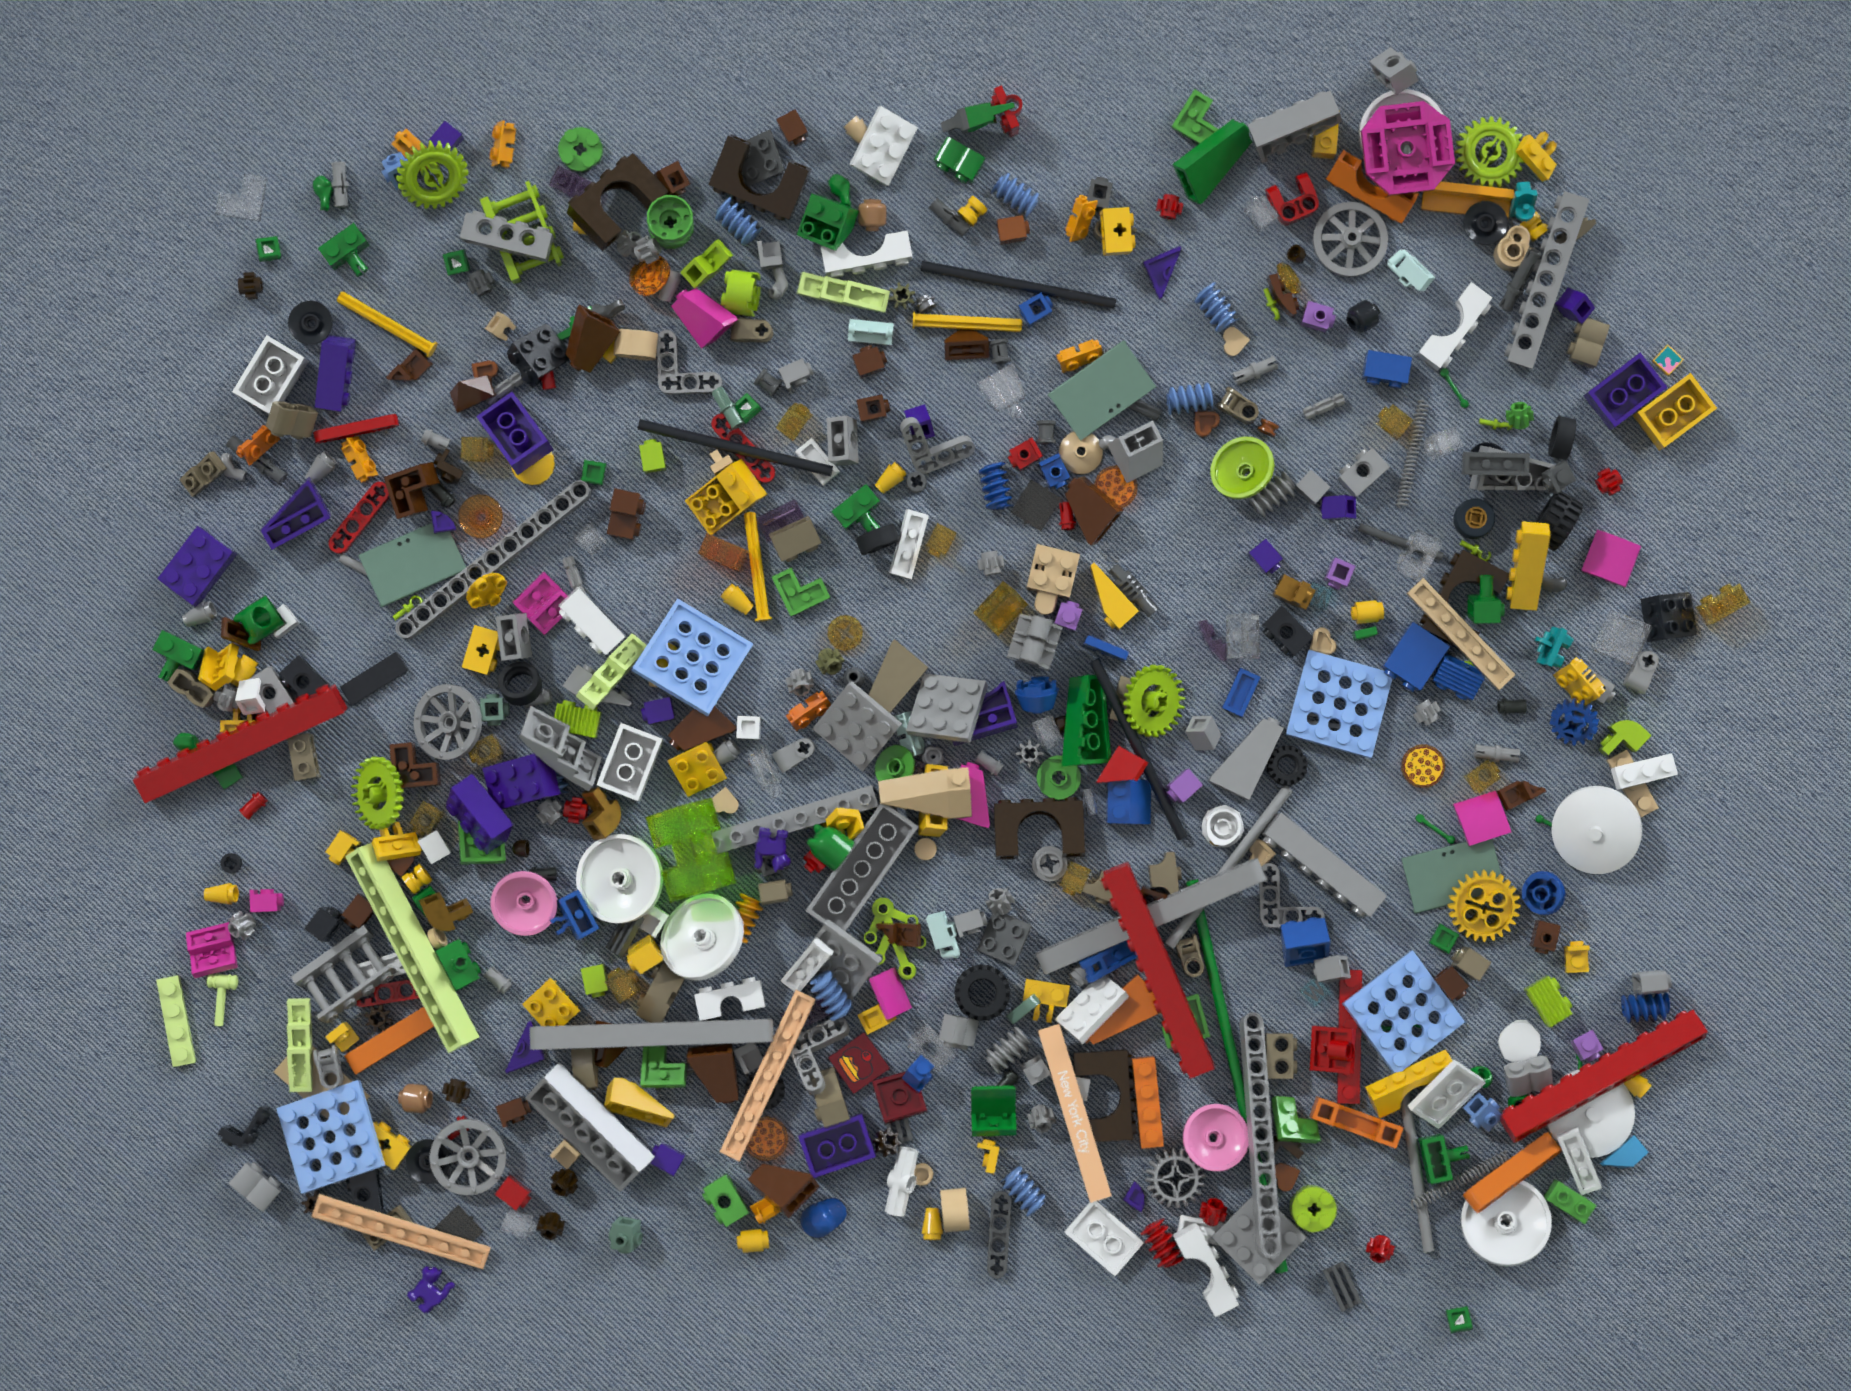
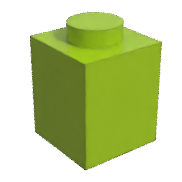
M656 439L643 441L644 445H639L643 472L647 474L667 470L662 443L657 442Z
M600 964L581 969L586 995L591 994L592 998L605 996V991L610 990L605 965Z

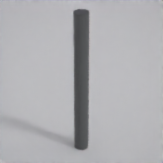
M1360 523L1358 528L1359 532L1437 560H1442L1444 552Z

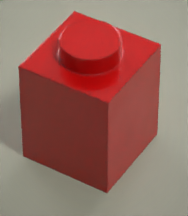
M509 1175L495 1195L514 1210H517L519 1207L525 1208L531 1200V1197L528 1195L532 1190Z

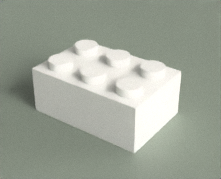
M266 335L232 392L269 414L274 401L285 402L309 361Z
M579 587L559 604L561 608L559 613L567 622L572 620L576 624L575 630L583 638L588 636L592 640L589 644L598 654L603 652L607 655L625 638L624 634Z
M620 723L597 785L640 802L664 739Z

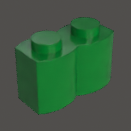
M947 136L935 156L934 162L939 170L945 173L948 171L956 174L955 178L966 184L967 181L970 183L974 182L985 163V157Z

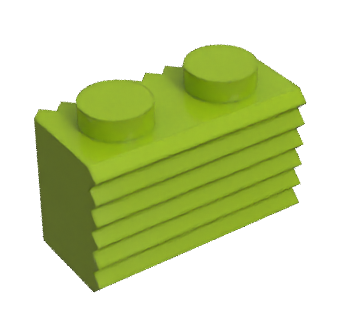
M563 700L562 704L557 703L554 718L570 726L568 733L597 739L602 712L597 711L598 707L592 710L585 704L584 708L575 707L576 702Z
M1545 975L1524 988V991L1546 1027L1551 1028L1572 1015L1570 1010L1572 1004L1566 996L1562 997L1558 990L1561 987L1554 977L1550 978V976Z

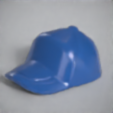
M829 1198L804 1209L801 1214L800 1223L808 1236L819 1239L827 1236L845 1220L847 1211L839 1199Z

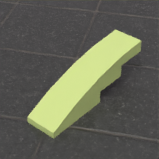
M802 272L797 294L885 313L890 291L849 280L843 281Z
M631 634L578 691L576 697L594 710L635 665L647 645L634 634Z
M288 999L287 1061L289 1091L312 1092L311 999Z

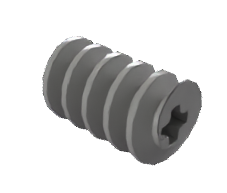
M1284 471L1281 472L1282 479L1279 476H1275L1274 483L1269 481L1267 488L1265 487L1260 493L1252 496L1253 499L1251 497L1247 498L1256 512L1263 517L1266 516L1265 509L1273 512V503L1278 507L1281 506L1279 499L1287 502V494L1295 497V485Z
M1016 1026L1014 1027L1015 1035L1010 1032L1006 1033L1008 1041L1001 1037V1046L996 1043L993 1044L994 1052L986 1049L988 1057L985 1058L999 1075L1001 1074L1000 1066L1007 1069V1060L1014 1064V1055L1021 1058V1049L1029 1052L1027 1044L1032 1045Z

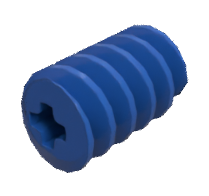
M1005 462L989 464L979 470V474L985 476L981 478L980 482L987 484L982 488V491L989 493L984 496V500L991 501L986 504V509L1001 510L1014 506L1007 504V501L1011 500L1012 496L1005 495L1011 489L1003 486V484L1009 482V479L1002 478V475L1006 474L1007 470H1000V467L1005 465Z
M1667 992L1663 994V997L1660 993H1656L1654 998L1652 994H1647L1645 998L1643 995L1638 994L1636 999L1633 994L1629 995L1627 999L1622 995L1621 1009L1627 1023H1630L1632 1016H1634L1636 1022H1639L1640 1016H1643L1645 1022H1648L1649 1015H1652L1654 1021H1657L1658 1015H1661L1662 1020L1665 1021L1667 1014L1670 1012V999Z

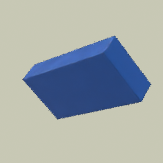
M1240 668L1222 709L1243 717L1260 676Z

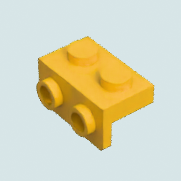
M232 642L220 652L209 646L205 648L198 680L214 691L225 684H229L235 676L234 669L238 661L239 646Z

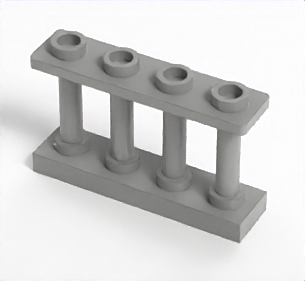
M365 925L291 976L296 985L301 988L308 987L322 1009V1012L316 1015V1017L323 1023L334 1021L340 1012L355 1006L358 999L372 994L375 991V987L381 983L389 982L397 972L392 965H383L370 945V939L375 936ZM358 948L363 949L377 971L367 980L352 958V952ZM339 961L345 962L359 984L349 993L333 970L334 965ZM321 974H326L341 997L332 1005H329L315 983V978Z

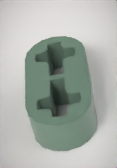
M1033 994L1006 1017L1014 1025L1038 1006L1041 1001Z

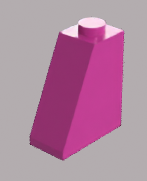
M697 288L689 292L686 289L676 296L677 300L671 305L701 349L716 342L738 320L734 314Z
M967 762L966 765L961 764L960 768L968 767L972 817L955 819L989 828L990 821L983 771L979 770L980 765Z

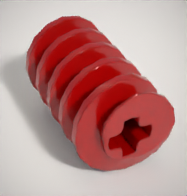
M1164 1218L1149 1224L1140 1233L1141 1235L1149 1236L1145 1243H1153L1149 1251H1157L1153 1259H1161L1157 1265L1158 1268L1171 1267L1184 1259L1183 1256L1177 1257L1181 1252L1179 1248L1173 1249L1177 1244L1176 1241H1169L1173 1236L1172 1233H1164L1169 1228L1168 1225H1160L1165 1220Z

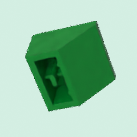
M811 193L797 235L836 251L852 232L859 210L822 195Z

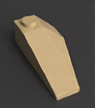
M968 767L878 781L880 804L920 811L924 814L938 815L947 819L972 817Z

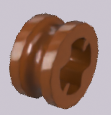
M1261 419V426H1258L1257 430L1268 436L1275 437V430H1278L1279 426L1266 419Z

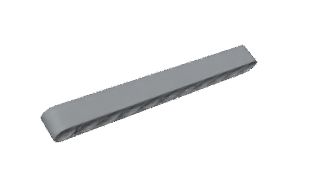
M581 480L573 482L401 618L396 624V633L407 640L416 637L466 597L468 589L476 581L471 577L473 569L480 568L482 571L481 577L486 574L497 573L584 504L591 496V489L588 484ZM579 486L586 488V494L582 497L575 495V489ZM561 500L569 502L568 508L564 511L558 510L557 507ZM548 513L551 515L550 523L546 525L541 524V516ZM527 527L534 529V534L531 538H524L523 531ZM509 541H515L517 544L513 552L506 551L505 546ZM494 554L498 555L499 563L495 566H490L488 563L489 557ZM457 582H463L464 590L461 593L454 592V585ZM439 596H446L447 603L443 607H438L436 604ZM427 609L430 616L426 621H421L419 613ZM406 623H410L412 626V631L408 635L402 633V626Z
M1254 858L1167 895L1166 899L1161 898L1147 904L1156 927L1254 886L1266 880V876L1258 858ZM1121 916L1036 952L1035 955L1043 973H1051L1130 939L1127 931L1123 932L1118 919H1121Z
M1252 1012L1241 1018L1239 1027L1256 1249L1261 1257L1272 1258L1280 1253L1281 1240L1263 1018L1260 1014ZM1248 1018H1252L1255 1020V1029H1251L1248 1027ZM1250 1040H1254L1257 1043V1051H1252L1249 1048ZM1252 1062L1259 1065L1258 1074L1251 1071L1250 1065ZM1254 1084L1261 1088L1260 1096H1256L1252 1092ZM1255 1107L1262 1109V1118H1257L1254 1115ZM1257 1129H1261L1264 1132L1265 1137L1263 1141L1256 1138L1255 1133ZM1259 1151L1265 1153V1163L1258 1161L1257 1154ZM1261 1174L1266 1175L1268 1178L1266 1186L1261 1185L1259 1182ZM1263 1196L1267 1197L1270 1201V1206L1267 1209L1261 1205V1198ZM1264 1219H1268L1271 1222L1272 1227L1270 1231L1264 1230L1262 1226ZM1266 1242H1270L1273 1245V1252L1271 1254L1266 1253L1264 1249Z
M773 1019L530 1027V1050L773 1042Z

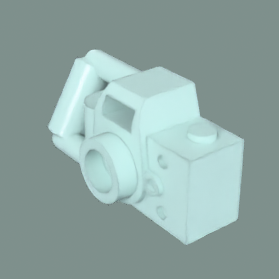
M1405 249L1399 250L1388 260L1387 266L1400 277L1399 281L1405 287L1414 286L1418 291H1425L1435 279ZM1405 257L1403 262L1397 268L1395 265H1397Z
M945 911L928 915L926 920L935 950L939 949L943 959L958 958L960 951L955 938L958 933L955 923L948 921ZM945 947H953L952 950H945Z

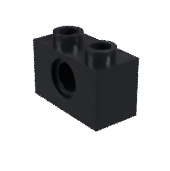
M1283 606L1279 607L1262 625L1264 628L1263 634L1271 641L1275 639L1280 644L1278 648L1286 656L1289 654L1292 657L1295 656L1313 638ZM1282 627H1287L1291 630V637L1289 639L1281 637L1280 630Z
M300 655L279 673L283 677L281 682L289 690L293 688L298 693L296 698L306 693L310 696L316 693L317 688L327 684L303 656ZM306 676L309 679V685L302 689L299 686V680Z
M333 906L320 907L304 929L319 941L329 942L344 922V919L341 918L342 913Z
M379 1169L346 1179L347 1191L352 1194L350 1204L382 1214L385 1213ZM362 1188L370 1192L368 1200H363L360 1197L359 1192Z

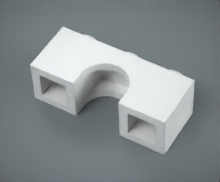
M755 977L742 979L743 984L734 985L732 981L720 984L721 988L712 990L711 986L698 989L699 993L694 994L699 1020L722 1016L721 1004L724 998L728 996L737 997L742 1003L743 1011L765 1007L766 1003L761 980L756 981Z

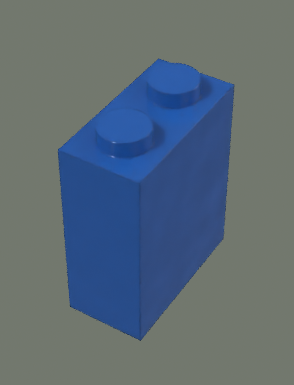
M1412 622L1381 667L1385 669L1384 673L1393 680L1397 677L1404 682L1402 684L1403 687L1411 692H1414V690L1418 692L1421 691L1450 646Z

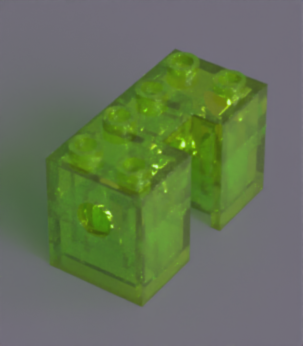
M712 797L645 817L654 849L672 845L677 865L661 870L670 903L737 883L728 851L717 853L712 833L721 830Z

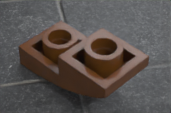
M1277 273L1269 275L1267 281L1278 305L1290 318L1295 317L1296 311L1299 310L1297 298H1293L1292 292L1282 293L1285 291L1283 279H1279Z

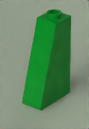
M1233 119L1172 164L1189 200L1199 205L1202 204L1252 143L1249 136V128L1244 123Z

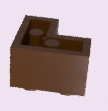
M433 462L419 464L384 477L397 519L412 517L428 511L422 489L440 483Z
M614 488L609 509L611 515L606 533L608 536L631 541L635 540V536L639 537L642 525L638 523L639 517L644 515L646 502L640 493Z
M415 743L389 744L391 763L396 767V772L400 774L399 780H402V789L441 785L439 763L417 764Z

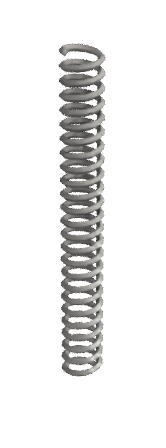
M1425 400L1417 401L1418 405L1416 407L1418 409L1415 410L1417 413L1414 414L1415 422H1413L1412 435H1410L1412 439L1409 440V448H1407L1409 452L1406 453L1408 456L1405 457L1407 460L1404 461L1405 469H1403L1402 482H1400L1402 486L1399 487V495H1397L1399 499L1396 500L1398 503L1395 504L1398 508H1401L1399 505L1408 506L1407 503L1400 501H1409V499L1400 496L1410 497V495L1401 492L1411 493V491L1403 488L1411 489V486L1404 484L1413 483L1404 479L1414 480L1405 475L1414 476L1415 474L1407 471L1415 472L1416 470L1406 466L1417 467L1408 462L1417 463V461L1409 458L1418 459V456L1411 454H1419V452L1410 449L1420 450V448L1411 445L1421 446L1420 443L1413 441L1422 440L1412 436L1423 437V435L1414 432L1424 433V431L1415 428H1425L1424 426L1417 425L1426 424L1425 422L1416 420H1427L1418 416H1427L1426 413L1419 412H1428V409L1419 407H1430L1420 403Z
M1504 1150L1503 1152H1500V1154H1496V1157L1492 1156V1159L1488 1158V1161L1485 1160L1484 1163L1481 1162L1480 1165L1477 1164L1476 1167L1473 1166L1472 1169L1469 1168V1171L1465 1170V1173L1462 1172L1461 1175L1458 1174L1457 1177L1454 1176L1453 1180L1446 1181L1445 1183L1442 1182V1185H1438V1187L1430 1189V1191H1427L1426 1193L1419 1195V1197H1415V1200L1411 1199V1205L1413 1210H1415L1413 1202L1420 1210V1206L1418 1205L1417 1200L1424 1208L1421 1198L1424 1200V1203L1428 1206V1203L1424 1195L1427 1197L1429 1203L1432 1204V1201L1429 1198L1428 1193L1431 1195L1433 1201H1436L1432 1191L1435 1193L1437 1199H1440L1439 1195L1436 1192V1189L1439 1191L1441 1197H1443L1440 1187L1442 1188L1444 1194L1447 1195L1444 1185L1446 1186L1448 1192L1451 1193V1190L1448 1187V1183L1453 1191H1455V1188L1452 1185V1182L1455 1184L1456 1188L1459 1189V1186L1457 1185L1455 1179L1458 1181L1459 1185L1463 1187L1459 1177L1462 1179L1463 1183L1467 1185L1463 1175L1466 1177L1468 1183H1470L1471 1181L1467 1176V1173L1470 1175L1472 1181H1474V1177L1472 1176L1471 1171L1474 1173L1476 1179H1478V1175L1476 1174L1475 1169L1477 1170L1479 1176L1482 1177V1174L1478 1166L1481 1168L1483 1174L1486 1175V1172L1483 1169L1482 1164L1485 1166L1487 1172L1490 1173V1170L1486 1165L1487 1162L1490 1169L1492 1171L1494 1170L1490 1163V1160L1492 1161L1494 1167L1497 1169L1498 1167L1494 1162V1159L1497 1161L1498 1165L1501 1166L1498 1157L1504 1164L1505 1161L1502 1158V1155L1504 1156L1505 1160L1508 1161L1509 1159L1505 1154V1152L1508 1151Z

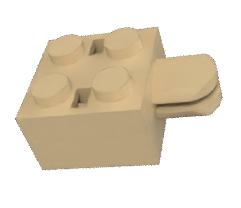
M1040 544L1036 545L1026 589L1037 592L1034 606L1038 613L1042 615L1051 614L1055 610L1058 597L1070 598L1080 554Z

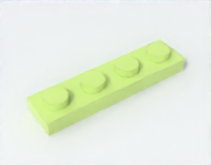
M180 975L157 979L172 1066L196 1063Z

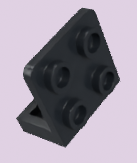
M543 324L514 341L506 353L510 363L517 367L522 379L529 383L532 388L541 382L544 375L570 360L566 355V347L548 324Z
M1689 592L1657 595L1640 599L1647 642L1689 637L1697 634L1692 596Z
M267 1105L259 1107L245 1132L229 1124L221 1127L217 1135L222 1137L221 1141L231 1147L235 1145L242 1148L250 1144L253 1145L259 1136V1132H257L259 1126L265 1125L271 1115L268 1112L270 1107Z

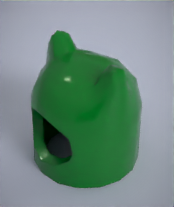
M266 595L244 608L233 618L234 622H241L249 634V645L256 644L285 625L279 612Z
M816 824L814 825L816 834L813 839L807 840V844L816 859L835 871L851 851L854 841L836 828L823 827Z

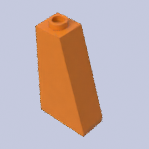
M1138 974L1122 987L1129 997L1085 1041L1086 1044L1090 1041L1094 1045L1160 1014L1157 1013L1153 1001L1156 1000L1153 992H1148L1145 982Z

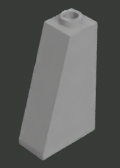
M1268 717L1267 720L1263 718L1209 777L1208 782L1245 800H1250L1284 729L1279 726L1281 722L1271 717Z

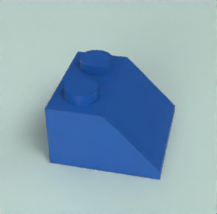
M1148 780L1107 782V824L1151 825V786Z
M1312 917L1306 921H1288L1281 925L1280 935L1285 967L1314 963V960L1329 957L1330 939L1325 918Z

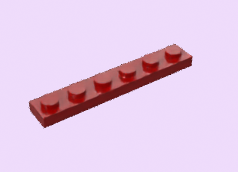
M1350 970L1351 978L1339 980L1338 1027L1356 1029L1354 1074L1337 1073V1103L1360 1104L1361 1029L1342 1003L1362 988V970Z

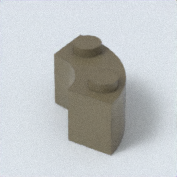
M665 961L661 967L658 965L655 967L651 975L654 978L646 995L641 994L636 1004L639 1006L636 1015L650 1023L663 1022L685 981V978L674 973L666 965Z
M834 1066L821 1070L826 1086L822 1093L814 1095L817 1103V1109H814L817 1121L823 1122L824 1128L850 1119ZM809 1076L812 1081V1086H818L814 1076Z

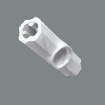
M900 1146L898 1149L895 1167L887 1178V1186L890 1188L885 1208L887 1214L900 1217L905 1216L909 1194L913 1192L917 1181L914 1175L919 1152L917 1149Z

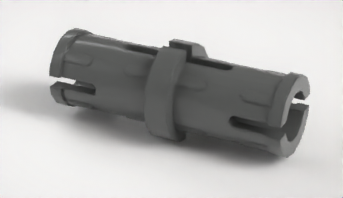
M938 197L930 205L929 209L943 220L942 223L948 224L961 237L971 227L956 214L957 211L951 210Z

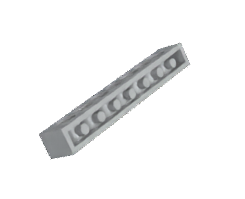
M1564 191L1562 196H1557L1554 208L1558 210L1555 217H1550L1547 229L1551 231L1548 238H1543L1540 250L1544 252L1541 260H1537L1533 272H1537L1534 281L1529 280L1526 293H1529L1527 302L1522 301L1519 314H1522L1520 323L1515 322L1511 335L1515 336L1513 344L1508 343L1504 356L1508 357L1507 362L1531 370L1534 367L1590 200L1588 198ZM1570 211L1574 218L1571 222H1564L1561 219V213ZM1563 232L1566 235V242L1562 244L1556 243L1554 234ZM1550 253L1557 254L1559 256V263L1556 265L1549 264L1547 262V255ZM1543 274L1550 275L1552 284L1543 286L1540 283V276ZM1536 295L1543 296L1545 299L1544 306H1534L1532 302L1533 297ZM1529 316L1535 317L1538 320L1537 327L1528 328L1525 323L1526 318ZM1526 337L1531 341L1529 349L1524 350L1519 347L1518 341L1520 338Z
M870 785L701 835L707 857L757 843L760 827L769 828L770 832H772L770 837L775 838L777 830H785L788 833H792L816 824L825 823V819L836 808L856 809L859 812L877 808L878 803L873 786Z

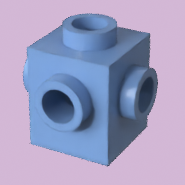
M401 152L391 154L381 161L385 168L381 171L387 183L392 181L396 190L399 189L398 184L401 183L396 179L397 175L401 176L397 172V167L404 168L400 163V159L408 161Z
M1479 1092L1463 1107L1471 1116L1469 1120L1478 1129L1482 1126L1488 1132L1500 1121L1502 1115L1498 1111L1500 1105L1491 1097L1487 1100Z

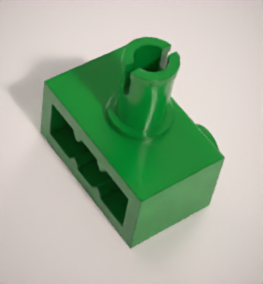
M354 223L318 248L334 270L346 262L357 277L363 275L358 266L364 273L369 270L358 256V253L370 246V244Z
M865 484L832 510V515L845 531L860 522L864 529L869 532L873 530L871 526L874 529L880 527L870 515L871 511L880 505V500L868 485Z
M1479 575L1480 594H1467V617L1473 623H1501V617H1504L1505 608L1504 603H1501V600L1493 594L1494 576Z
M162 630L152 649L166 656L165 659H167L158 678L168 682L178 666L181 665L197 671L205 650Z
M457 939L435 951L455 991L480 979L478 974L481 973V970L476 961L471 962L468 956L471 951L465 941L461 943L460 939Z
M1442 1134L1418 1138L1427 1182L1430 1184L1453 1180L1450 1167L1451 1162L1470 1159L1469 1153H1463L1469 1151L1467 1145L1447 1149L1444 1135Z

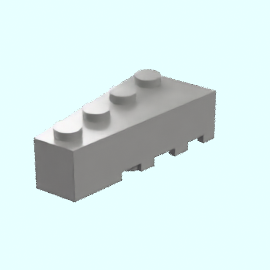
M1331 91L1319 92L1308 100L1297 101L1289 108L1278 109L1267 117L1256 118L1248 124V128L1263 164L1269 161L1268 156L1277 152L1280 155L1286 152L1285 148L1290 144L1297 143L1299 145L1306 141L1309 134L1318 135L1342 122Z
M1481 445L1479 452L1510 453ZM1530 458L1529 476L1472 475L1469 488L1474 490H1546L1542 483L1544 479L1541 473L1555 465Z

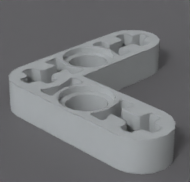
M663 330L658 334V385L664 394L712 393L716 388L722 387V379L715 372L678 373L676 335L670 330ZM665 335H669L670 339H673V342H669V350L674 349V353H661V350L665 351V344L661 342V339H665ZM670 356L674 359V364L671 368H664L661 362L664 357ZM692 377L696 379L697 385L694 389H687L684 386L687 378ZM699 377H703V381H710V377H714L715 381H719V383L715 384V388H711L709 384H703L704 389H700ZM668 378L673 383L678 382L677 378H681L682 390H678V385H672L670 390H667L666 386H662V384Z
M908 417L900 424L901 433L917 472L923 474L930 473L965 459L975 451L972 439L966 435L929 448L921 425L916 418ZM910 426H913L915 435L911 436L909 432ZM914 443H923L921 448L917 450L912 449ZM966 444V448L962 449V445ZM942 451L949 452L946 458H938ZM925 460V465H921V461Z
M1272 863L1262 866L1263 871H1266L1268 866L1271 867L1272 871H1275V875L1271 876V882H1276V886L1267 885L1263 887V882L1268 883L1266 876V880L1259 883V918L1264 926L1281 927L1282 924L1288 922L1286 914L1292 910L1298 914L1297 922L1302 921L1301 910H1305L1304 915H1310L1312 910H1316V914H1320V918H1325L1324 912L1319 907H1280L1279 869ZM1266 889L1275 891V899L1271 902L1266 901L1263 897ZM1263 904H1276V909L1271 908L1272 915H1276V919L1272 920L1271 924H1268V920H1264V915H1268V908L1263 909Z
M843 1017L835 1021L828 1020L800 1033L791 1051L792 1059L806 1090L812 1095L822 1093L826 1086L813 1052L831 1045L849 1034V1024ZM838 1024L842 1026V1030L839 1032L837 1031L836 1027ZM827 1029L830 1030V1033L832 1034V1036L829 1037V1034H828V1032L826 1031ZM817 1033L825 1035L824 1039L820 1042L813 1041V1037ZM807 1038L809 1039L812 1045H808L806 1041ZM800 1043L802 1049L797 1050L796 1044ZM804 1061H812L811 1068L807 1070L801 1069V1064ZM809 1076H814L818 1086H812V1081Z

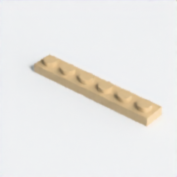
M1424 578L1406 593L1497 690H1500L1515 676L1513 671Z

